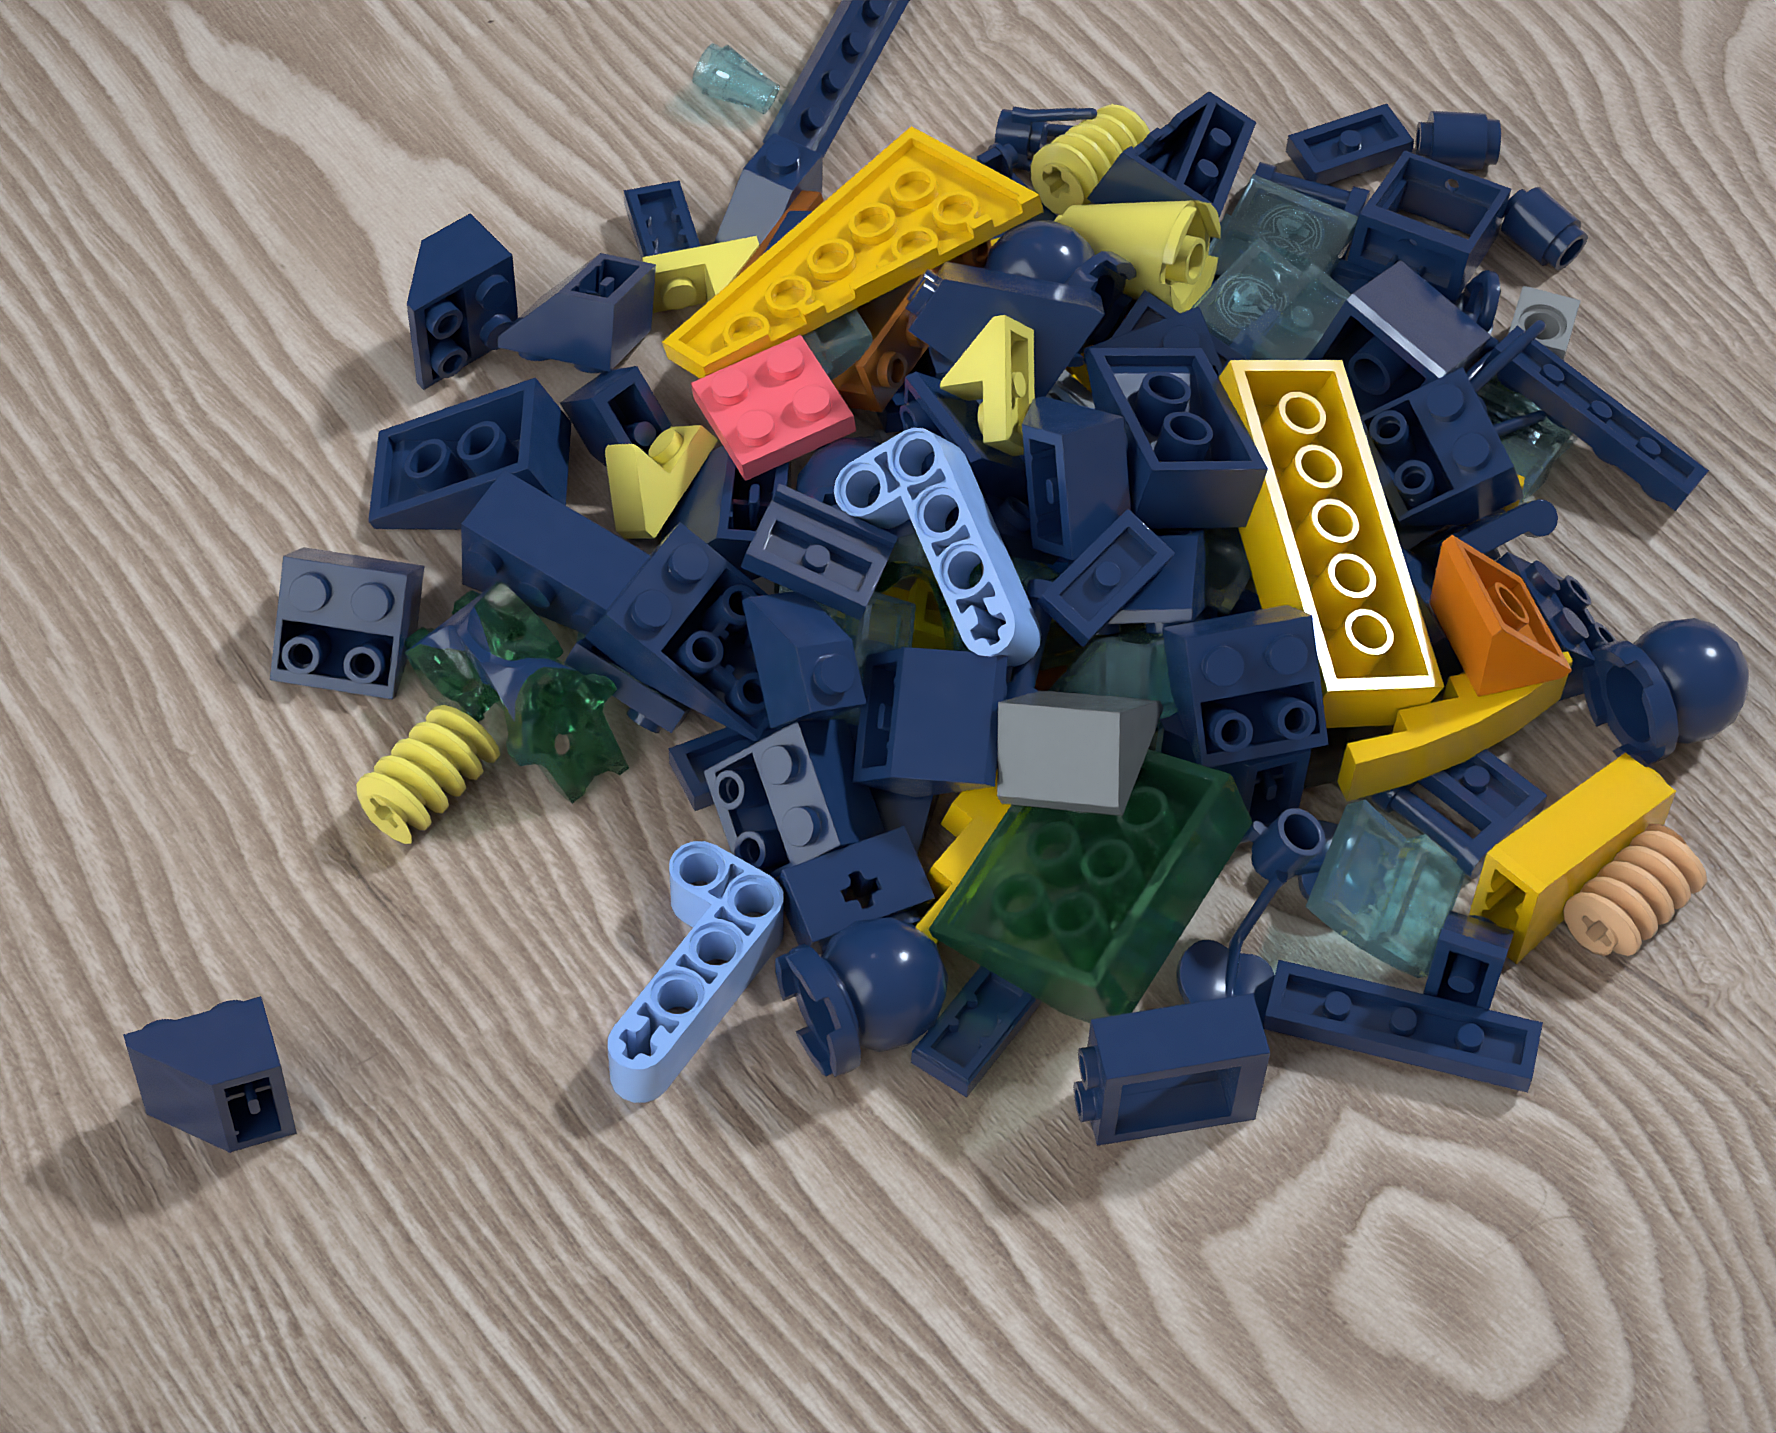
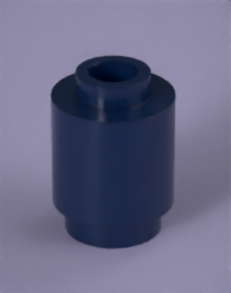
M1430 111L1427 122H1418L1415 140L1417 155L1425 156V158L1455 169L1482 170L1484 165H1496L1498 162L1501 146L1500 120L1487 119L1485 113Z
M1535 187L1528 192L1521 189L1508 200L1501 231L1542 266L1550 264L1557 271L1562 270L1584 248L1588 235L1581 230V221L1540 187Z

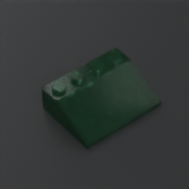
M1148 749L1122 816L1011 805L928 930L935 939L1062 1014L1090 1023L1091 1019L1133 1013L1249 829L1252 820L1231 774Z

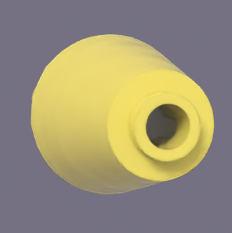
M1190 200L1072 205L1066 209L1063 215H1058L1054 220L1055 222L1070 226L1090 244L1095 255L1101 251H1110L1129 261L1136 270V277L1131 280L1126 279L1123 293L1135 300H1138L1143 291L1146 290L1177 312L1182 313L1198 307L1210 291L1219 258L1208 255L1210 237L1220 239L1221 236L1218 212L1211 203Z

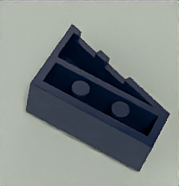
M1209 91L1177 113L1167 125L1161 129L1157 127L1150 132L1140 144L1134 148L1130 146L1124 150L1087 199L1094 204L1198 200L1211 203L1217 210L1218 217H1220L1255 128L1256 121Z
M506 470L501 472L461 523L462 585L483 593L496 583L487 595L581 632L584 635H587L650 556Z

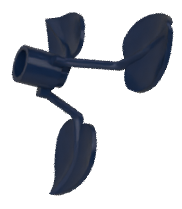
M1143 761L1122 816L1119 815L1126 833L1134 844L1148 856L1169 865H1181L1186 862L1192 855L1195 847L1204 853H1210L1247 841L1253 842L1251 862L1255 871L1261 877L1268 880L1267 885L1232 936L1229 947L1227 948L1221 943L1209 939L1195 942L1182 954L1178 961L1176 978L1179 992L1185 1004L1253 993L1262 1026L1275 975L1272 967L1266 960L1253 954L1241 953V949L1245 939L1278 889L1287 880L1298 876L1301 894L1312 906L1331 916L1340 918L1352 917L1365 910L1373 901L1383 876L1396 855L1395 848L1378 839L1346 826L1317 820L1309 812L1298 808L1285 810L1268 827L1259 821H1255L1247 829L1217 838H1208L1216 827L1217 812L1213 799L1206 788L1176 768Z

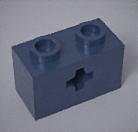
M905 826L783 869L778 879V883L783 890V909L798 946L806 944L812 947L818 955L823 953L833 936L855 921L893 918L916 926L921 921V917L926 915L935 899ZM849 889H852L853 894L857 898L869 896L870 900L865 909H862L861 904L857 900L845 902L844 898Z

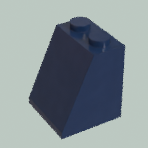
M1400 260L1346 299L1307 360L1343 361L1359 416H1362L1462 367L1466 372L1492 336Z
M945 262L937 274L927 269L907 297L909 302L905 309L910 311L908 331L954 363L959 360L994 316L1006 315L1033 329L1035 399L1042 396L1046 397L1105 315L1101 296L1092 289Z

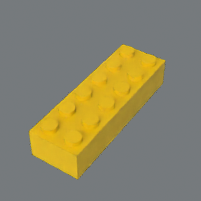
M1230 360L1219 376V380L1268 467L1246 527H1238L1261 608L1268 609L1288 605L1313 616L1326 728L1394 725L1398 710L1430 703L1443 689L1444 684L1343 361Z

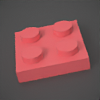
M801 334L691 383L694 400L745 481L856 432L854 415Z

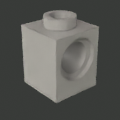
M1523 286L1509 333L1517 325L1526 331L1533 323L1542 320L1546 324L1545 330L1535 339L1564 360L1581 300Z

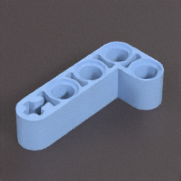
M911 428L850 462L840 471L835 481L834 494L836 503L842 511L883 529L899 526L911 519L962 640L969 650L981 656H1008L1007 666L1014 667L1025 664L1034 657L1041 641V630L1038 620L968 460L960 447L924 428ZM934 451V463L930 470L922 475V463L926 456ZM880 483V494L877 500L869 506V494L872 488ZM958 506V520L949 531H946V518L950 511ZM983 562V576L977 585L970 588V574L974 567ZM999 619L1006 621V624L1002 626Z
M693 841L682 845L673 853L669 862L671 907L675 915L681 921L693 927V929L615 1024L608 1036L610 1082L614 1091L621 1098L633 1103H646L655 1100L668 1089L777 950L784 937L783 890L780 884L765 872L717 845L706 841ZM696 881H704L710 884L704 886H693L690 883ZM750 912H759L765 914L760 917L744 916V914ZM713 959H722L728 961L727 963L722 965H710L705 963ZM674 1007L690 1009V1011L683 1014L666 1012Z

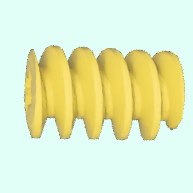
M1111 104L1099 108L1095 119L1081 121L1078 125L1071 127L1065 134L1058 136L1050 144L1043 146L1034 155L1031 163V181L1035 192L1040 195L1042 203L1053 213L1063 215L1066 209L1072 205L1090 204L1091 201L1087 197L1119 155L1130 146L1134 148L1140 144L1150 133L1146 123L1135 112L1125 106Z
M446 705L435 706L426 716V722L417 723L410 731L409 738L399 740L391 750V755L382 757L376 763L374 772L366 773L359 779L356 784V791L361 807L368 818L382 832L396 841L412 844V835L406 823L418 830L425 831L432 823L425 807L435 813H443L449 806L443 791L452 796L460 797L466 790V785L461 775L477 780L483 773L482 764L479 759L487 763H494L500 756L499 747L485 728L468 714Z

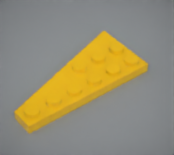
M911 126L662 341L667 358L701 379L800 334L803 336L922 275L927 269L931 270L1043 213L1040 195Z

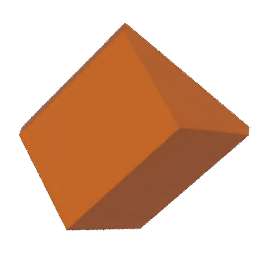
M1454 535L1443 541L1429 604L1477 696L1480 697L1558 680L1569 674L1572 669L1523 579Z

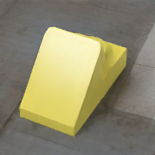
M757 236L642 257V262L656 264L652 313L683 309L688 306L709 302L736 278L759 248Z
M1006 315L994 316L941 381L940 389L967 401L983 399L978 408V424L983 435V443L1011 456L1024 455L1022 423L1033 399H1035L1034 330Z
M702 425L675 426L663 431L652 443L648 453L649 456L634 444L607 445L605 457L616 532L625 539L655 538L718 442V439Z

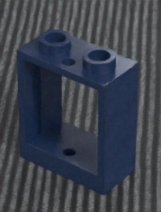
M1404 150L1360 212L1347 262L1382 274L1401 260L1444 297L1456 302L1498 237L1512 189ZM1448 179L1456 180L1459 187H1451L1448 184ZM1401 209L1470 234L1471 236L1469 239L1397 213Z
M1253 993L1091 1019L1087 1047L1078 1049V1063L1082 1081L1074 1082L1073 1092L1078 1118L1081 1123L1091 1122L1096 1145L1100 1146L1255 1120L1269 1062L1270 1049Z

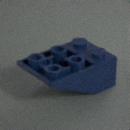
M679 522L651 553L585 638L635 679L753 741H757L770 724L742 600L748 597L768 594Z

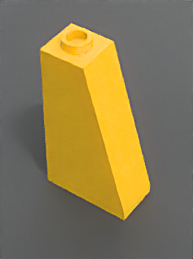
M1625 752L1487 852L1468 916H1482L1493 921L1498 926L1513 930L1514 934L1507 957L1515 964H1518L1564 920L1563 908L1571 896L1580 893L1583 885L1595 878L1603 866L1613 862L1616 854L1620 850L1629 847L1632 839L1644 832L1649 824H1665L1676 790L1669 786L1658 772L1641 765Z

